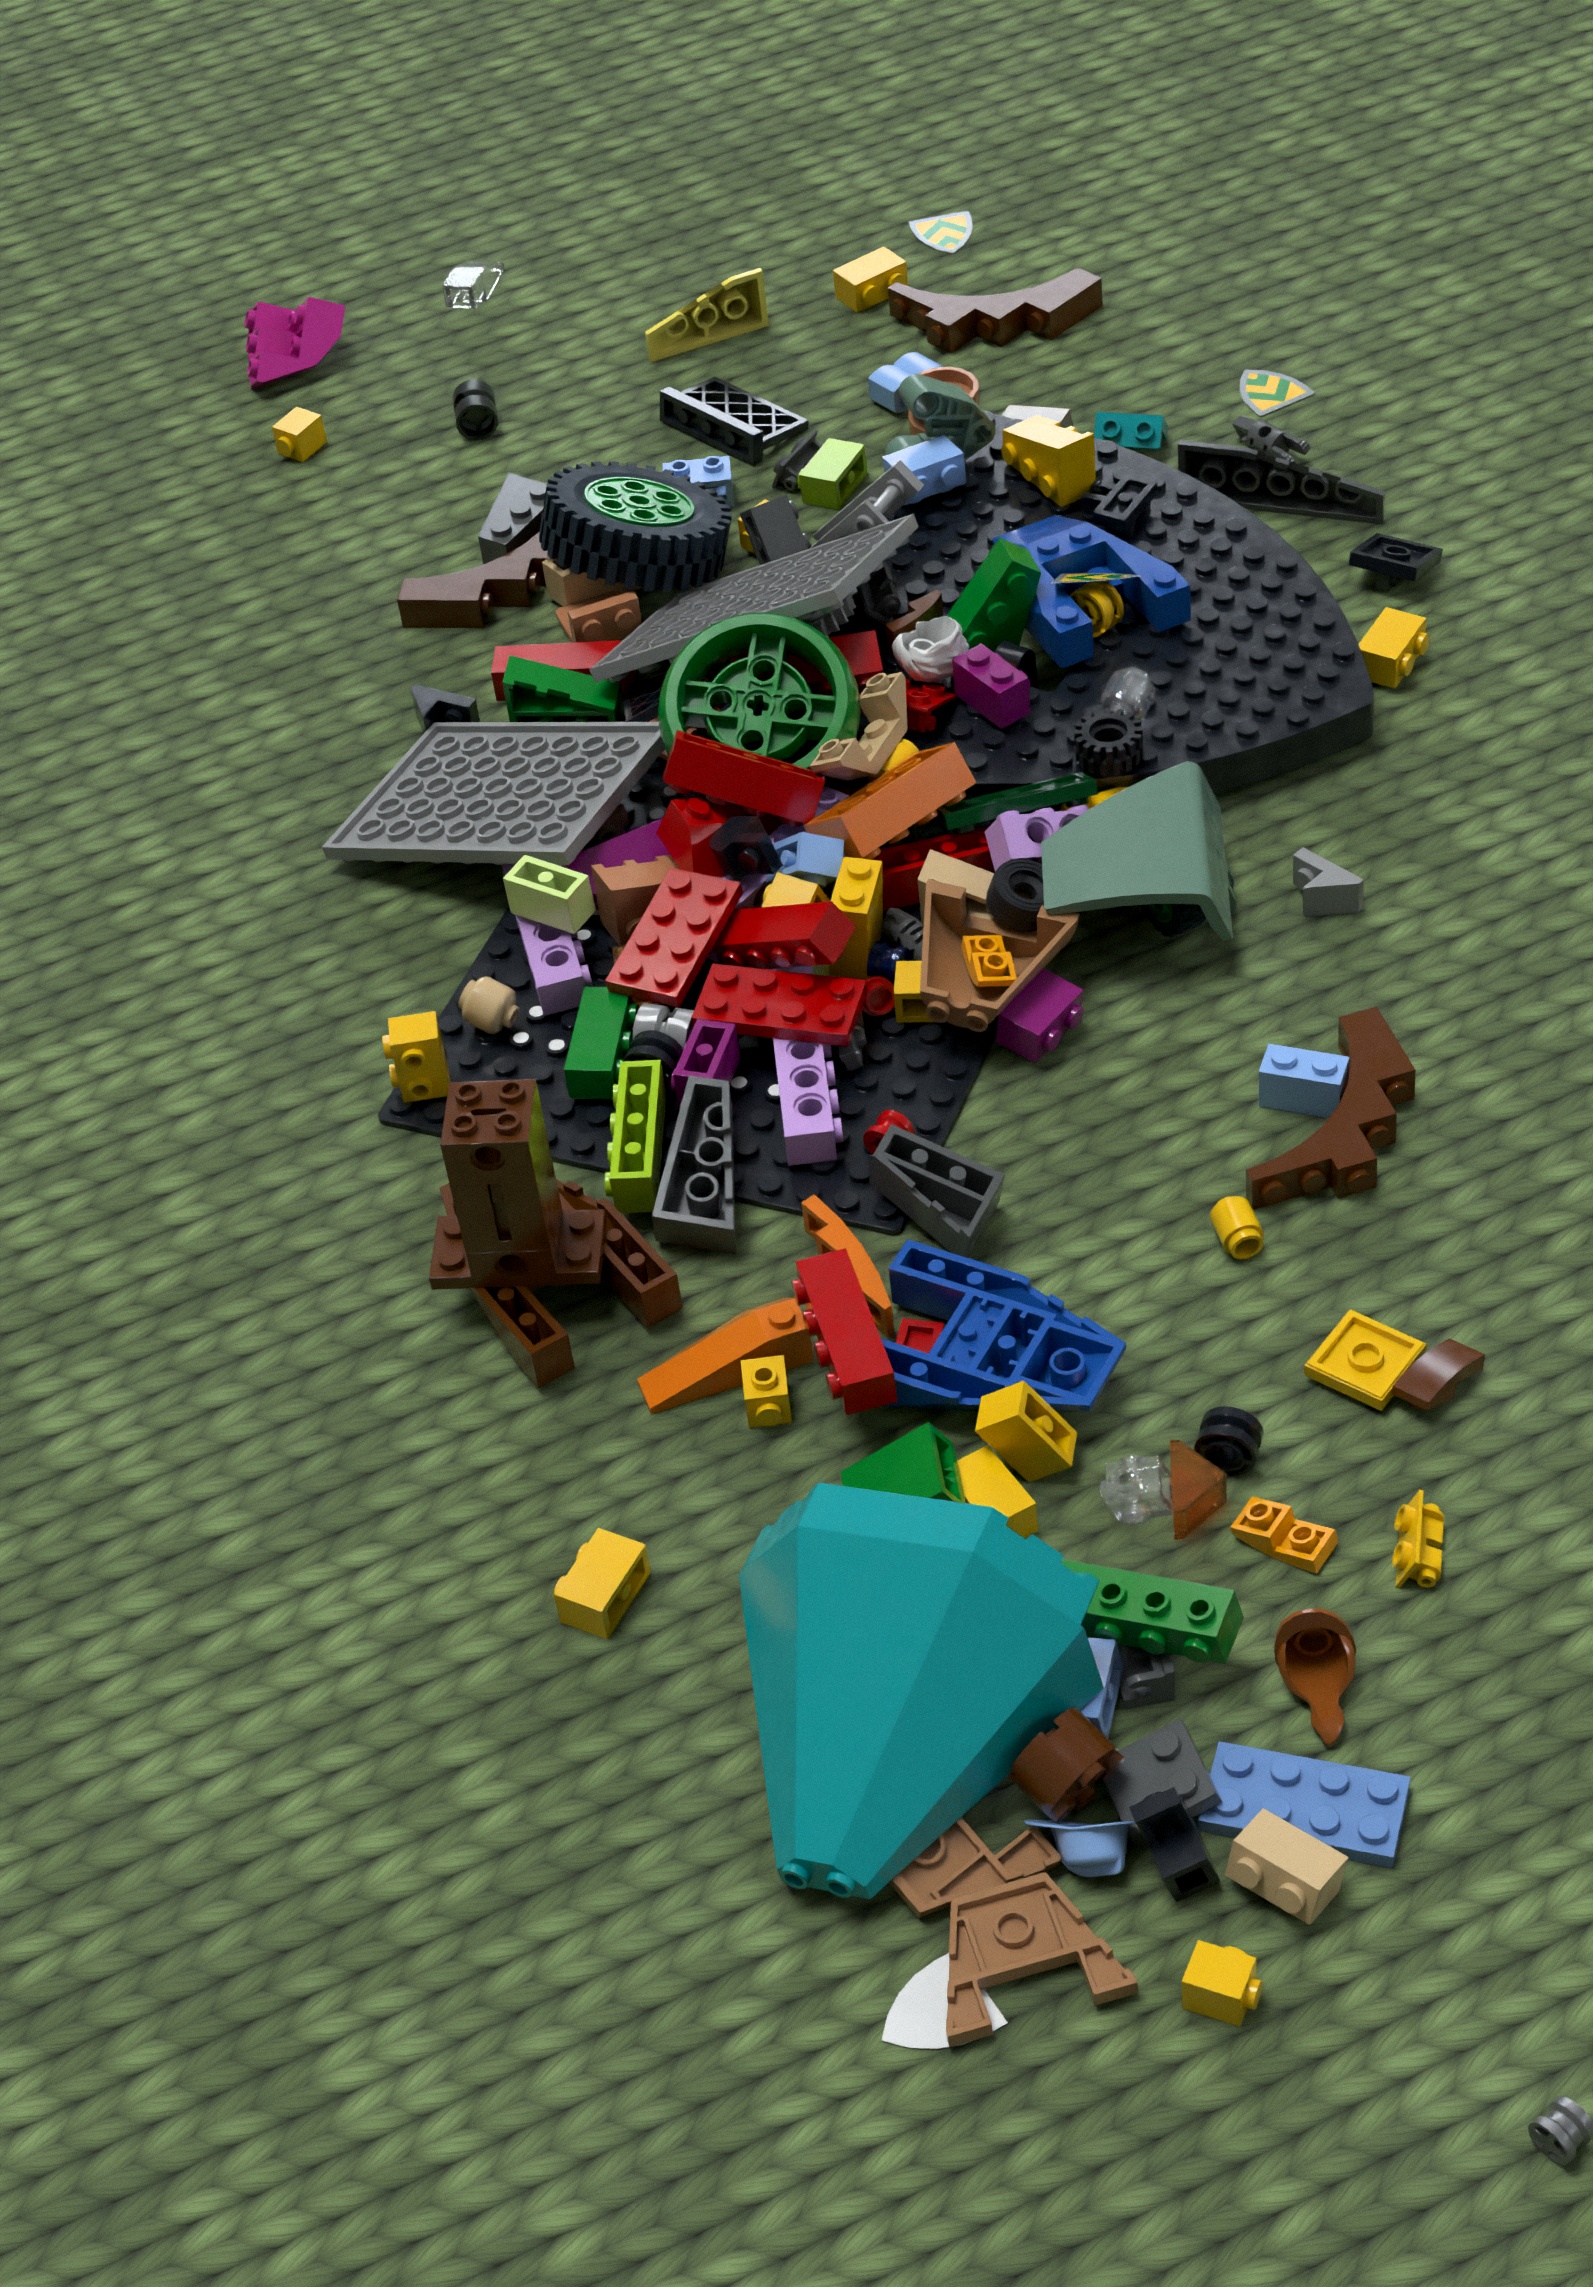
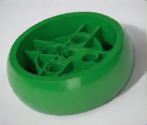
M747 613L721 620L707 627L692 638L679 652L668 669L662 684L658 708L659 730L668 756L676 730L687 733L686 726L706 728L712 741L746 750L745 747L748 743L754 741L761 742L762 746L759 749L749 752L784 761L794 755L804 745L806 740L820 741L811 752L793 763V765L811 770L809 766L819 754V748L824 743L832 739L842 741L857 738L861 716L860 693L856 678L846 658L839 648L819 630L785 615ZM749 653L747 658L735 661L725 667L712 683L700 682L711 670L724 661ZM788 655L805 661L819 671L828 682L833 696L813 694L803 676L787 663ZM763 672L774 674L767 681L757 679L759 674ZM720 703H729L731 705L725 711L719 712L714 710V707ZM758 708L765 709V711L762 710V715H754V713H757ZM794 711H802L805 713V715L798 720H792L788 718L790 713ZM824 775V779H825V784H824V786H825L833 777H829V776H825V775Z

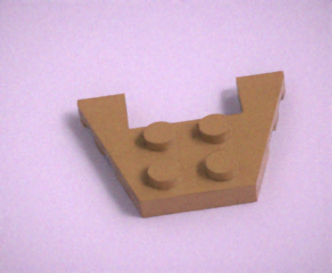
M961 1817L895 1876L889 1884L916 1916L921 1918L951 1907V1898L1054 1869L1061 1864L1062 1856L1035 1825L1029 1827L994 1855Z
M1046 1872L951 1898L949 1981L947 1988L948 2010L946 2020V2035L949 2047L993 2035L992 2023L980 1991L984 1988L1078 1962L1094 2005L1138 1993V1982L1135 1975L1129 1968L1124 1969L1113 1956L1111 1947L1102 1937L1098 1938L1084 1922L1080 1911Z

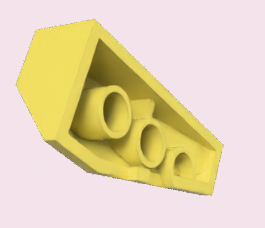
M761 268L728 278L647 330L645 338L649 361L661 360L769 326L763 271Z

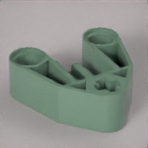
M913 374L901 382L899 395L914 416L919 419H925L924 426L926 427V432L918 433V435L895 437L887 444L885 455L945 435L964 453L965 461L994 439L996 427L983 409L960 386L924 375Z

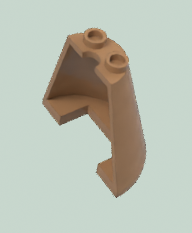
M928 879L925 889L920 995L927 1006L926 1015L937 1023L948 1022L959 1027L969 1028L975 1032L985 1031L988 1024L1009 1005L1072 939L1079 923L1080 914L1072 912L1049 915L1042 905L1037 915V931H1017L997 921L967 915L965 887ZM1002 935L1005 951L1011 952L1017 979L1011 986L977 987L973 983L961 950L963 936Z

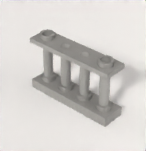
M898 460L818 529L813 535L817 542L810 548L889 522L887 518L917 494L924 484L901 460Z

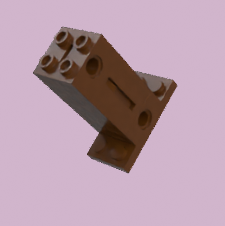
M536 1079L449 1083L440 1146L457 1215L438 1216L429 1274L431 1289L601 1283L607 1223L605 1209L562 1210Z

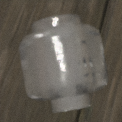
M1128 667L1117 670L1111 675L1101 695L1100 703L1103 710L1111 708V713H1116L1117 709H1121L1124 711V716L1130 712L1134 714V720L1138 718L1142 721L1146 717L1155 698L1156 690L1150 676L1146 672L1138 668Z

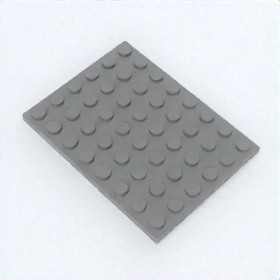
M911 514L703 584L701 587H694L676 593L592 666L589 671L595 682L609 678L610 682L613 683L627 677L630 674L629 671L638 669L640 673H644L654 669L660 664V661L666 659L669 660V663H672L683 647L701 631L721 620L737 615L774 613L803 621L812 616L813 611L822 609L823 613L832 612L844 605L843 599L857 592V586L870 580L869 574L881 569L884 566V560L896 555V548L910 541L909 536L919 527L916 519Z
M434 722L322 846V850L329 860H344L348 862L354 860H373L374 862L403 861L410 863L418 861L436 864L462 862L464 864L493 863L501 865L505 863L516 864L524 855L558 866L569 865L575 860L588 841L594 837V834L606 819L612 815V812L624 797L630 793V790L638 780L648 771V768L665 750L660 735L659 722Z

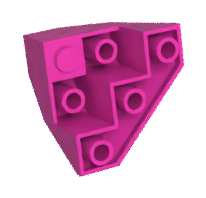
M308 297L301 305H297L296 310L259 301L252 310L248 309L244 328L249 329L246 352H248L247 377L250 380V387L259 388L312 370L341 337L345 305Z

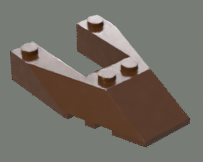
M556 1179L563 1211L605 1209L607 1223L601 1277L640 1321L648 1328L681 1310L683 1306L677 1273L614 1205L604 1198L598 1201L584 1194L583 1188L571 1181L563 1183ZM448 1183L440 1187L442 1200L447 1216L457 1215L450 1184ZM543 1286L470 1288L516 1363L538 1388L575 1369L567 1332L532 1294V1292Z

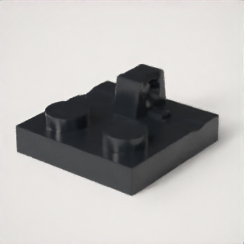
M1376 533L1350 552L1349 565L1377 572L1375 588L1389 591V589L1396 585L1397 577L1416 581L1421 575L1426 574L1441 562L1443 549Z

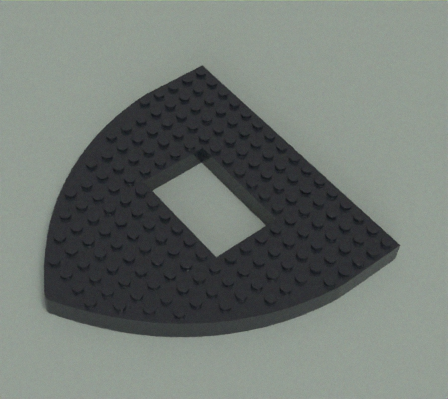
M984 411L994 423L996 434L988 445L964 461L966 483L954 487L948 492L926 497L918 503L903 505L887 518L890 522L913 514L919 526L909 536L910 541L907 544L896 548V555L883 561V563L890 567L893 578L892 584L895 585L901 601L899 611L892 616L893 620L908 614V603L937 589L942 592L944 616H947L993 548L994 537L1055 515L1088 522L1171 565L1190 585L1191 621L1158 632L1126 598L1123 601L1124 615L1121 621L1093 640L1094 657L1076 663L1053 693L1030 686L1031 713L1003 729L959 697L932 710L931 715L936 717V725L933 731L927 730L925 733L907 729L902 739L912 742L919 751L953 742L956 743L976 781L974 785L964 790L966 797L962 800L1079 772L1094 778L1098 793L1117 787H1130L1186 761L1194 762L1200 766L1215 794L1308 765L1369 739L1373 735L1374 694L1365 660L1344 613L1322 579L1288 542L1254 514L1209 485L1167 464L1121 447L1113 441H1103L1094 438L1096 481L1101 480L1102 482L1106 481L1117 484L1125 474H1130L1156 481L1158 486V494L1126 532L1112 530L1108 527L1093 524V515L1081 510L1078 503L1079 500L1060 507L1050 497H1046L1031 481H1027L1017 469L1007 464L1001 453L1003 445L1002 430L1023 420ZM858 591L852 595L856 608L852 609L854 614L847 617V623L838 625L840 630L831 632L828 635L829 638L875 630L883 673L889 675L903 672L905 678L911 681L910 685L922 687L925 684H934L944 687V692L955 694L954 677L943 678L940 684L915 681L902 669L897 661L888 655L885 625L883 623L875 624L865 615L863 601ZM727 703L721 711L727 710L731 705ZM862 708L856 738L858 742L865 733V728L870 724L867 717L862 715ZM1111 708V713H1116L1117 709H1121L1124 711V716L1130 712L1134 714V720L1138 718L1141 721V726L1143 727L1144 754L1143 758H1140V763L1137 766L1132 764V770L1128 772L1123 768L1120 769L1119 775H1114L1113 771H1107V776L1100 775V770L1093 774L1088 772V767L1084 769L1080 767L1079 761L1077 762L1075 758L1074 730L1076 723L1081 722V717L1087 715L1091 718V712L1098 710L1099 714H1104V709ZM765 709L757 710V713H754V715H762V710L765 711ZM794 711L790 713L788 718L792 720H798L805 715V713L802 711ZM706 730L707 739L711 740ZM806 740L804 745L794 755L783 762L790 764L797 762L811 752L820 741ZM757 741L748 743L745 749L755 751L762 746V743ZM868 776L848 781L832 778L825 786L835 790L844 787H855L859 790L868 784L869 781ZM1063 803L1051 805V808L1054 809V812L1060 811Z

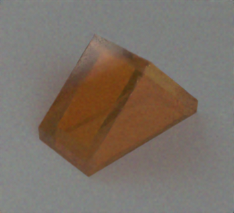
M1170 1440L1174 1540L1186 1538L1227 1503V1475L1180 1440Z

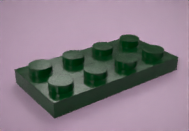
M1079 772L962 800L948 807L942 805L936 809L938 813L936 818L947 830H954V834H962L976 830V823L991 821L993 824L998 815L1007 811L1028 812L1031 814L1039 809L1051 808V805L1066 803V807L1084 805L1089 803V796L1098 795V790L1094 778Z

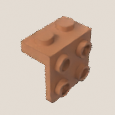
M614 590L560 607L555 611L556 618L571 643L625 639L642 624L639 601L634 591L621 594L620 591Z

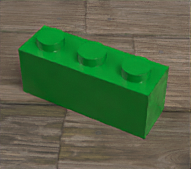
M584 987L564 1067L569 1098L613 1099V1085L618 1084L620 1062H623L633 1041L632 1030L636 1014L640 1008L639 1004H633L632 997L609 992L607 987Z

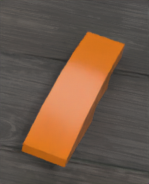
M813 1194L801 1202L805 1232L816 1240L818 1255L846 1248L877 1329L886 1337H891L895 1334L892 1305L879 1272L862 1244L841 1218Z

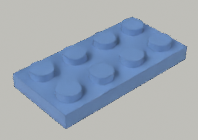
M1218 1742L1210 1777L1222 1802L1200 1813L1198 1820L1200 1832L1236 1838L1264 1808L1348 1856V1860L1393 1868L1410 1791V1776Z

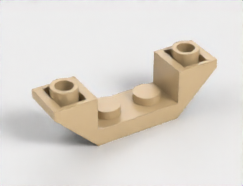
M903 672L889 675L879 673L866 682V688L861 693L859 699L861 708L870 722L864 730L865 733L859 742L856 738L842 741L832 739L824 743L819 748V754L809 766L813 773L846 781L877 775L907 731L906 678Z

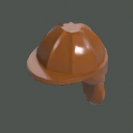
M1321 1608L1304 1609L1292 1613L1281 1622L1274 1641L1275 1661L1288 1689L1309 1703L1312 1727L1319 1733L1326 1746H1332L1343 1729L1344 1715L1338 1703L1340 1696L1354 1678L1356 1645L1349 1627L1336 1613Z

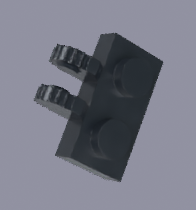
M1125 474L1117 484L1106 481L1102 482L1101 480L1094 481L1088 490L1090 493H1084L1078 503L1081 510L1093 515V524L1126 532L1158 494V486L1156 481Z

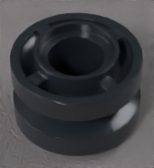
M652 1030L643 1031L634 1037L623 1062L661 1060L667 1092L671 1089L672 1073L677 1067L683 1053V1048L674 1038L665 1033Z
M1228 1406L1210 1409L1204 1414L1200 1425V1432L1194 1446L1195 1455L1204 1466L1217 1473L1228 1475L1245 1474L1252 1470L1256 1464L1258 1449L1261 1446L1264 1435L1263 1427L1257 1418L1242 1409Z

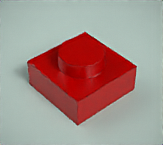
M902 1318L895 1343L929 1353L945 1328V1324Z

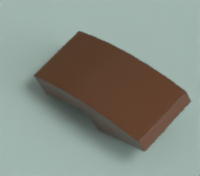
M937 589L908 603L907 615L885 625L888 655L895 661L892 644L899 634L916 630L917 622H929L931 619L944 616L942 592Z
M1449 1338L1416 1360L1393 1385L1392 1394L1408 1401L1409 1405L1413 1408L1431 1410L1454 1398L1457 1382L1483 1370L1485 1354Z

